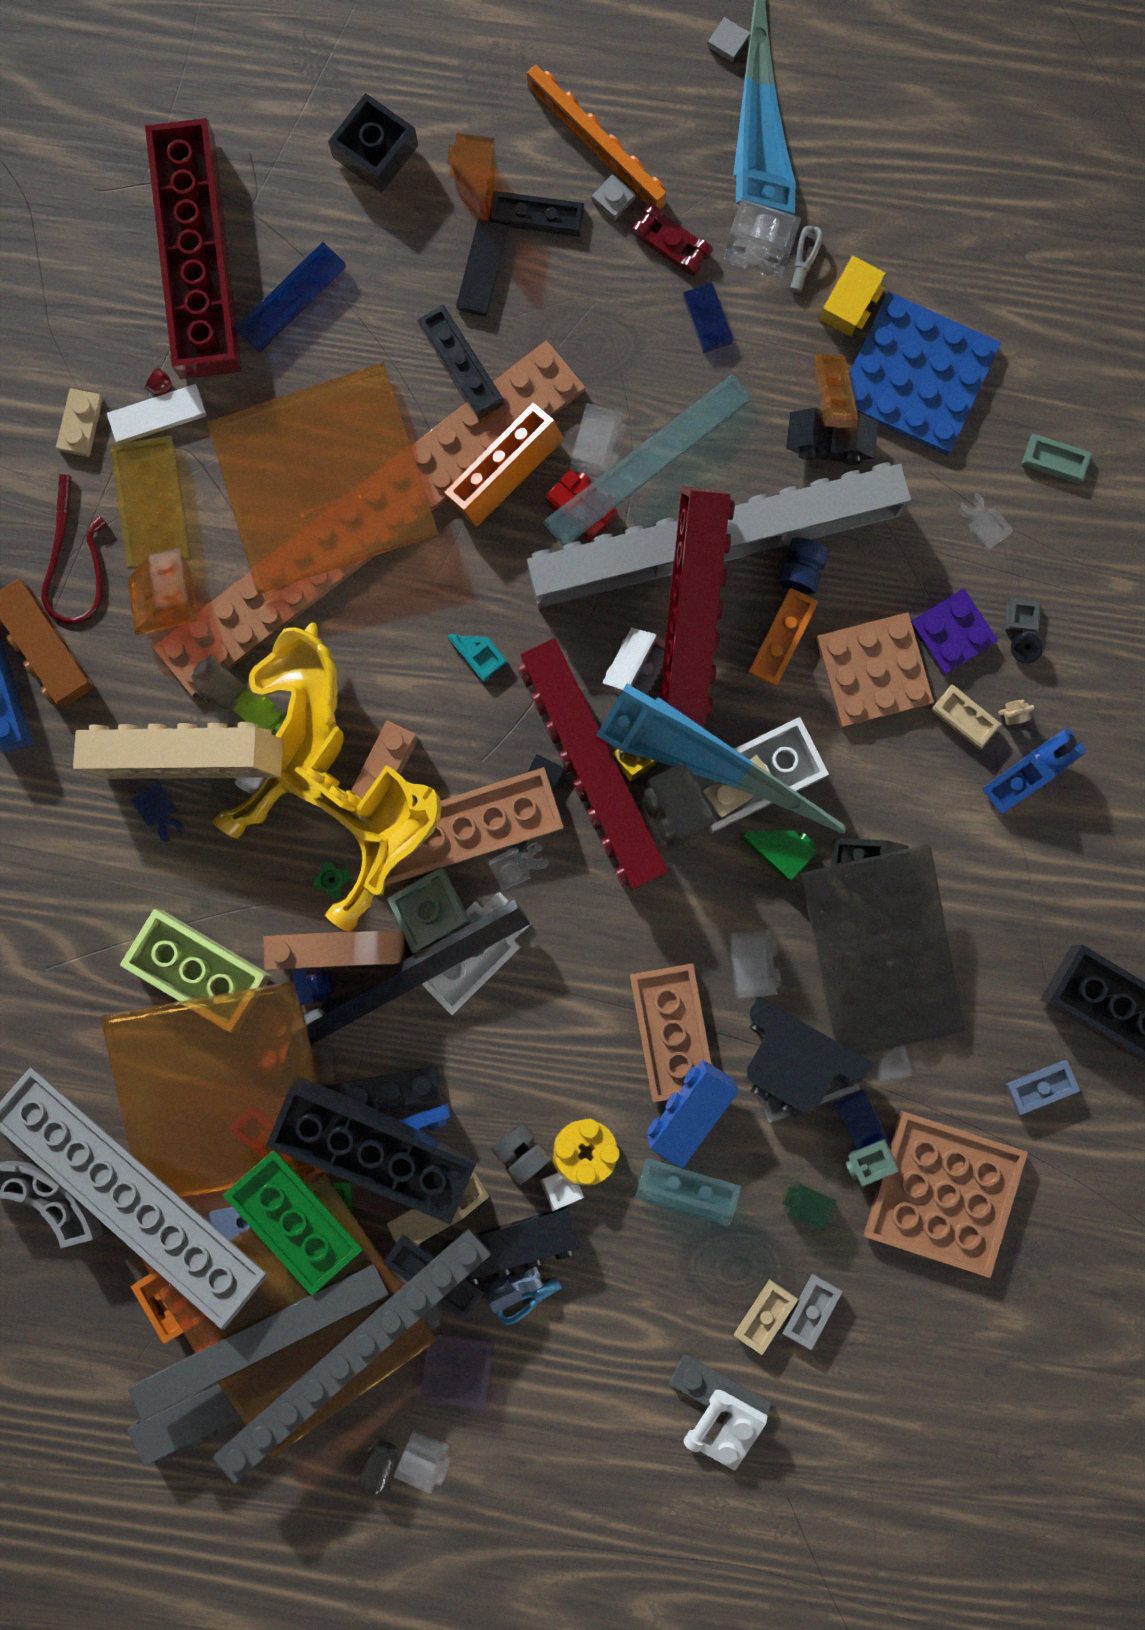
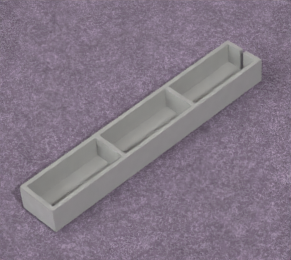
M890 462L881 463L872 467V471L860 474L859 470H854L843 474L841 479L829 482V478H823L810 484L811 487L798 489V486H791L782 489L779 495L768 497L767 494H760L751 497L748 503L737 505L735 502L733 520H728L727 533L731 534V546L729 553H724L723 562L790 545L792 538L795 537L811 540L900 517L911 501L902 465L891 466ZM666 518L656 522L654 527L644 529L643 526H634L625 530V534L613 537L611 533L595 537L594 542L582 545V542L577 541L564 545V550L551 553L550 549H545L533 553L532 558L527 559V565L537 608L541 609L672 575L677 521L674 518Z

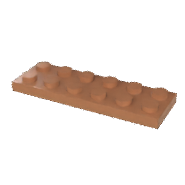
M545 767L441 800L442 811L440 821L434 832L416 850L400 860L390 870L385 880V887L435 871L440 867L445 868L564 829Z

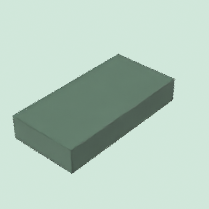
M1033 433L1030 436L1021 465L1081 485L1084 481L1092 452Z

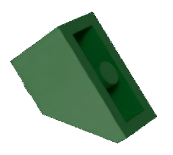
M795 831L747 832L741 838L786 882L791 881L817 854L812 848L815 845L814 842L803 832L797 834Z

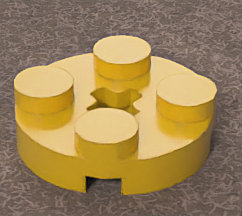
M593 1119L574 1121L564 1127L555 1138L553 1163L557 1172L569 1183L582 1186L596 1185L613 1172L616 1161L619 1158V1149L613 1134L601 1123ZM582 1144L584 1147L590 1146L592 1148L591 1156L593 1158L591 1161L587 1158L579 1159L578 1154L581 1152L578 1147Z

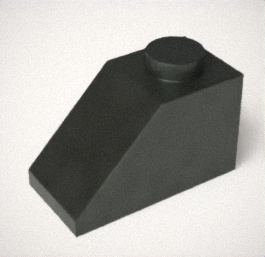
M835 838L831 869L875 876L906 878L909 846L888 840Z

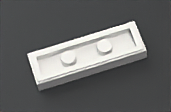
M196 384L108 412L107 416L115 441L118 445L206 417L207 414L199 389Z

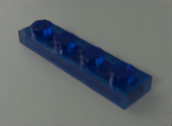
M322 242L235 328L236 331L260 353L346 268L345 262Z
M302 969L292 972L300 1006L321 1004L332 1000L331 994L335 993V987L331 975H326L325 970Z

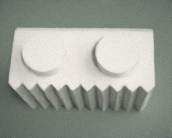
M631 627L627 637L621 643V648L614 662L608 668L602 684L618 695L621 694L625 685L629 684L649 696L648 691L652 690L651 686L655 685L654 680L658 679L657 675L660 674V669H662L665 641L654 633Z

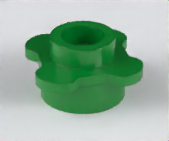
M327 861L322 864V870L318 877L313 880V886L316 890H324L329 893L331 898L337 899L342 895L341 889L345 883L350 881L351 875L347 870L341 871L335 867L333 862ZM330 877H334L335 881L333 883L329 882Z

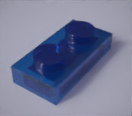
M713 282L683 292V299L702 352L706 353L732 344L733 337Z

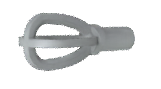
M806 226L801 232L797 248L795 272L790 285V290L793 292H802L807 272H809L810 265L818 254L823 238V232L818 227ZM809 233H814L816 235L814 248L808 259L803 262L805 238Z

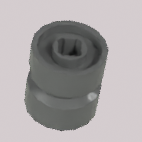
M524 1122L491 1148L501 1163H508L510 1165L508 1172L519 1185L532 1177L552 1159L541 1144L533 1143L534 1135ZM521 1145L526 1151L517 1158L513 1151Z

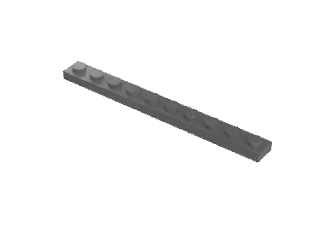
M468 1228L213 1456L216 1463L235 1484L491 1255V1252L474 1232Z

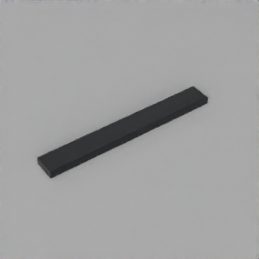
M513 900L407 958L400 964L387 969L289 1024L291 1033L308 1047L530 925L529 919L518 903Z

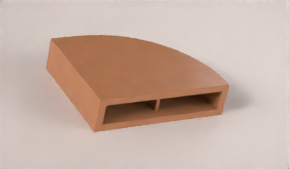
M404 931L263 936L264 970L400 964L409 958V945L405 939Z

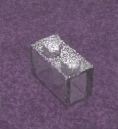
M586 403L570 462L571 470L575 473L583 472L587 476L607 481L609 471L615 473L619 454L614 453L617 442L623 443L627 424L622 423L623 412Z
M770 930L729 934L735 998L777 995L776 988L781 987V975L779 968L774 969L773 956L778 955L776 936H771Z
M413 1429L399 1460L394 1477L431 1494L435 1484L441 1487L449 1469L451 1457L446 1456L449 1445Z

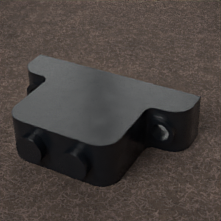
M760 997L756 999L750 1010L751 1025L749 1028L764 1037L747 1068V1082L752 1087L750 1092L766 1102L771 1098L780 1103L779 1109L793 1118H796L798 1114L801 1116L812 1115L834 1079L852 1087L853 1084H858L864 1080L873 1064L872 1061Z

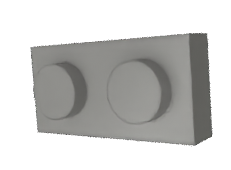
M812 1273L781 1331L782 1334L812 1350L843 1291Z

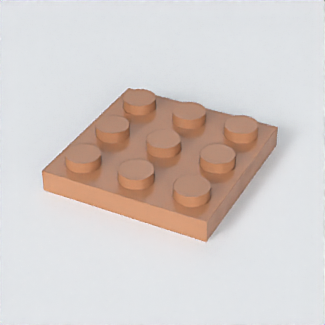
M909 612L816 637L840 728L934 703Z

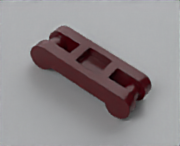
M649 204L643 212L644 217L641 221L634 223L630 229L635 237L689 275L695 276L701 268L700 263L702 260L708 259L713 252L712 246L705 240L698 239L665 216L657 206ZM653 224L660 228L657 234L650 231ZM687 248L693 251L691 256L683 254Z

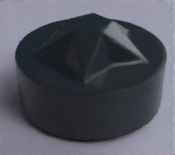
M1031 630L1019 633L1011 643V653L1021 663L1035 662L1042 656L1045 650V642L1042 636Z

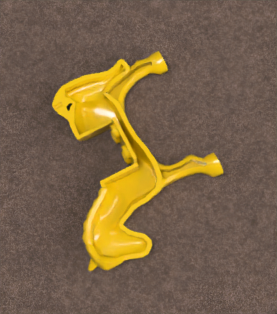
M312 622L305 630L296 627L283 629L273 646L272 653L255 665L249 674L250 688L254 693L269 695L281 691L291 692L287 716L275 735L283 739L281 778H264L259 788L246 802L235 809L222 810L212 820V823L222 832L238 839L243 834L246 826L263 823L270 808L286 792L297 795L301 799L322 808L336 818L355 836L360 845L363 860L359 877L352 891L345 900L332 904L325 916L342 930L352 932L358 924L359 917L371 907L373 897L384 894L385 880L390 870L400 860L416 850L434 832L440 821L442 807L440 797L434 789L425 785L406 782L400 774L387 765L363 799L350 790L345 792L338 787L339 780L327 773L339 754L344 741L343 732L336 725L335 719L338 671L331 650L324 646L323 642L317 637L318 626Z

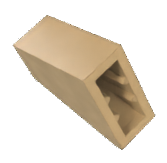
M474 1171L451 1225L463 1219L489 1197ZM408 1208L387 1223L396 1243L401 1235L404 1234L417 1244L451 1226L413 1208Z

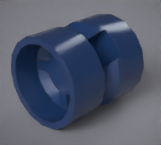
M792 538L786 553L789 562L783 563L777 582L785 588H792L803 594H815L822 577L818 571L825 568L830 550L810 539Z

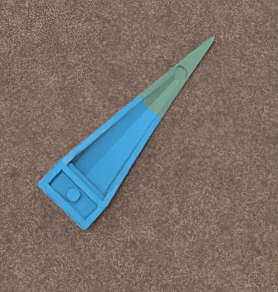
M754 0L733 176L736 178L735 204L790 217L795 213L796 183L779 112L769 45L765 0Z
M629 684L625 685L596 735L625 753L654 760L718 781L791 810L839 833H845L846 826L659 697L654 700Z

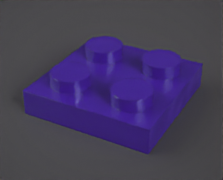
M964 588L911 621L915 634L943 676L998 642L995 634Z

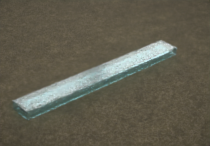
M731 374L545 519L544 525L563 546L571 543L749 403L752 395Z

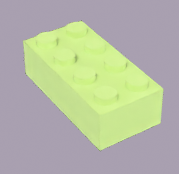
M158 909L152 911L120 963V966L230 1032L240 1029L271 977L270 974L167 912Z

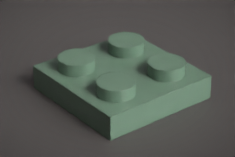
M442 867L387 899L401 930L404 931L405 939L413 954L426 949L471 924L446 870Z

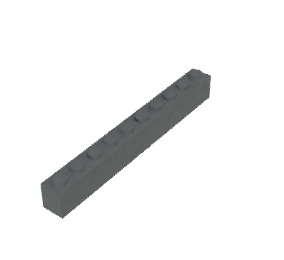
M394 1294L355 1312L353 1316H347L143 1420L140 1419L134 1422L127 1431L143 1467L152 1462L159 1466L172 1459L174 1451L182 1447L189 1451L204 1442L203 1437L213 1432L215 1436L222 1435L234 1427L233 1422L243 1417L246 1422L256 1418L263 1412V1407L273 1403ZM436 1303L392 1343L394 1348L411 1340L410 1334L420 1329L426 1333L441 1325L440 1319L444 1317L446 1312L443 1305Z

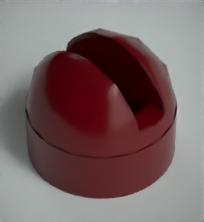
M157 367L148 378L145 389L158 396L166 394L172 386L170 377L166 372Z

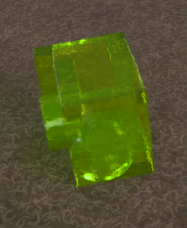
M250 689L245 690L237 698V705L233 708L246 722L256 723L258 728L272 730V733L286 716L279 709L273 712L272 710L276 705L265 695L258 697Z

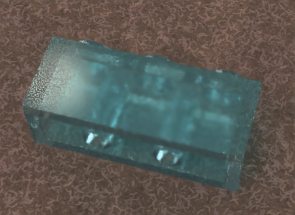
M646 1158L634 1199L729 1226L734 1217L741 1186Z

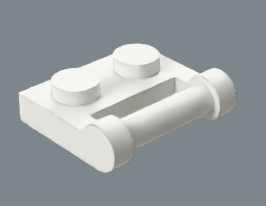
M715 1390L709 1399V1407L695 1429L687 1433L684 1438V1444L689 1450L693 1452L701 1451L727 1467L736 1470L766 1425L768 1416L722 1390ZM725 1411L729 1412L714 1438L707 1437L708 1431L719 1414Z

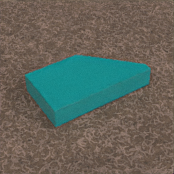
M457 634L447 636L449 641L484 683L509 664L488 637H470Z

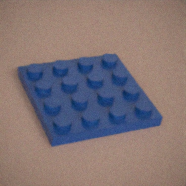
M888 291L835 405L852 413L860 412L878 421L879 425L948 456L1001 342Z

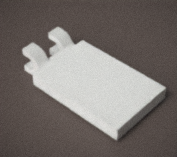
M499 892L484 907L477 901L474 902L466 910V913L471 923L504 906L509 901ZM530 925L422 983V985L453 1015L521 948L515 939Z

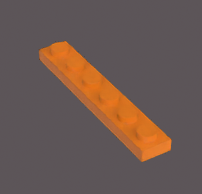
M537 65L533 66L527 72L528 88L645 204H653L662 209L665 206L666 191L662 182L654 176L651 178L644 171V167L638 158L633 155L629 156L622 149L620 141L614 135H608L603 131L597 118L591 113L586 114L579 107L577 99L570 92L565 93L558 86L556 79L550 72H543Z

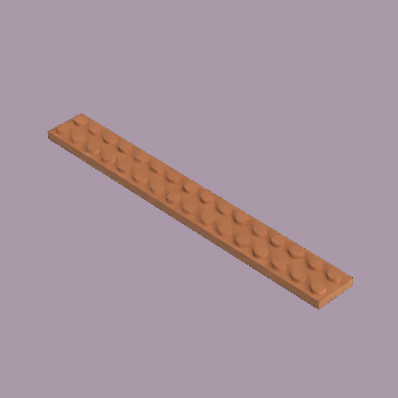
M547 340L493 381L504 398L505 405L478 420L470 405L466 402L157 643L153 648L192 697H196L446 501L448 497L444 492L532 403L552 418L585 392L583 383Z

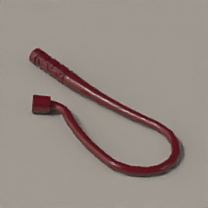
M60 474L54 544L42 586L41 600L45 610L53 619L62 623L77 624L91 617L97 611L102 601L103 577L93 535L96 531L99 533L108 524L99 515L90 523L91 527L87 532V543L91 551L96 575V597L91 608L83 615L75 618L64 617L56 613L48 600V588L63 544L69 515L70 487L72 482V476Z

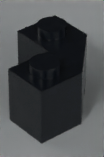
M815 407L790 412L786 449L797 453L798 457L804 460L824 459L841 461L849 465H859L862 460L875 458L878 421L860 412L833 417Z

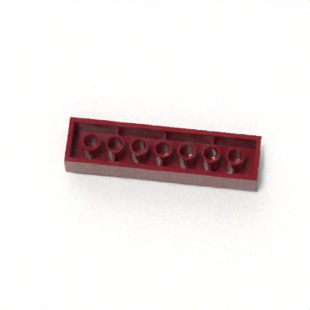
M207 118L146 125L145 132L172 367L180 379L242 372L214 133Z
M681 486L659 698L705 729L706 716H711L713 699L708 696L710 684L714 685L716 680V665H712L713 652H718L720 645V634L716 632L717 619L721 620L723 616L724 603L723 600H719L720 588L725 587L727 581V567H723L724 553L728 554L730 551L731 534L727 533L728 520H733L735 502L730 500V493L720 489Z
M556 638L521 653V664L517 665L521 679L526 688L532 686L534 693L531 694L534 706L539 716L545 714L548 722L545 723L547 733L553 745L559 742L562 751L559 752L561 762L566 772L573 771L576 780L573 781L574 789L580 801L587 800L590 809L587 810L588 818L594 830L600 828L605 837L601 839V845L608 859L614 857L619 866L615 868V874L622 888L628 886L630 891H633L665 876L668 870L605 740L596 736L599 727Z

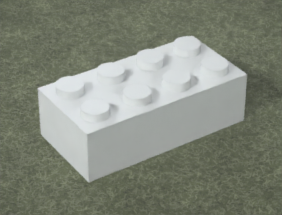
M800 717L734 748V750L749 760L757 755L772 776L796 792L829 775ZM689 771L685 772L682 776L710 834L773 804L770 801L754 796L720 819L702 793L717 781Z

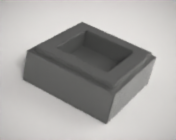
M1009 598L1007 600L1005 631L1021 633L1031 630L1038 633L1041 601Z

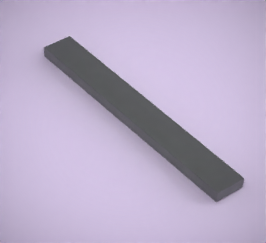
M372 1263L317 1291L312 1296L309 1295L135 1383L128 1388L129 1394L141 1420L383 1298L389 1292L375 1263Z

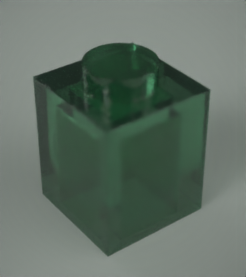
M796 1181L794 1187L789 1186L782 1200V1204L786 1205L784 1212L787 1215L824 1231L836 1203L833 1197Z

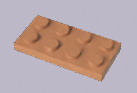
M693 963L630 974L653 1103L666 1101L674 1092L678 1093L685 1084L684 1079L689 1070L694 1066L697 1067L702 1059L711 1064Z

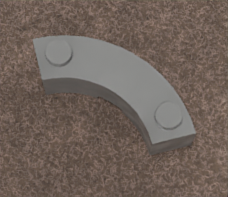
M20 1161L0 1162V1199H10L20 1203L25 1202L41 1212L40 1215L46 1219L55 1232L60 1248L91 1241L103 1235L98 1218L39 1165Z

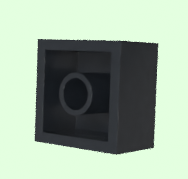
M367 93L362 96L328 140L333 159L381 193L419 146L415 127Z

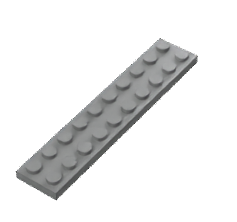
M30 1067L0 1101V1131L220 1329H225L269 1275L35 1069Z

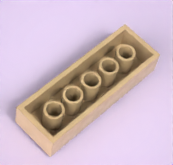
M250 722L238 723V728H227L228 725L223 723H208L207 728H197L195 724L179 723L177 724V729H168V726L163 724H148L147 729H138L136 725L120 724L116 730H109V727L104 725H89V730H76L73 769L104 779L281 778L283 739L272 735V730L258 728V724Z

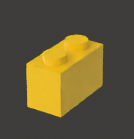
M852 256L825 303L819 320L850 337L856 328L862 330L871 312L867 311L871 301L877 304L886 287L881 284L885 272Z

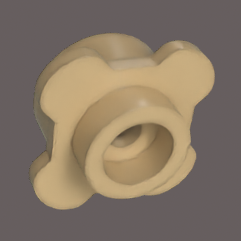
M1016 700L1005 704L1006 709L998 711V714L1004 715L1007 725L1019 724L1032 718L1030 711L1034 710L1035 706L1028 705L1024 700Z

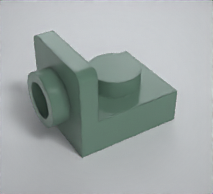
M885 1139L859 1150L856 1148L851 1150L848 1155L850 1160L846 1161L853 1180L859 1179L862 1187L899 1171Z

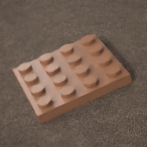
M901 1111L890 1146V1151L899 1171L880 1179L863 1236L991 1278L1028 1152Z

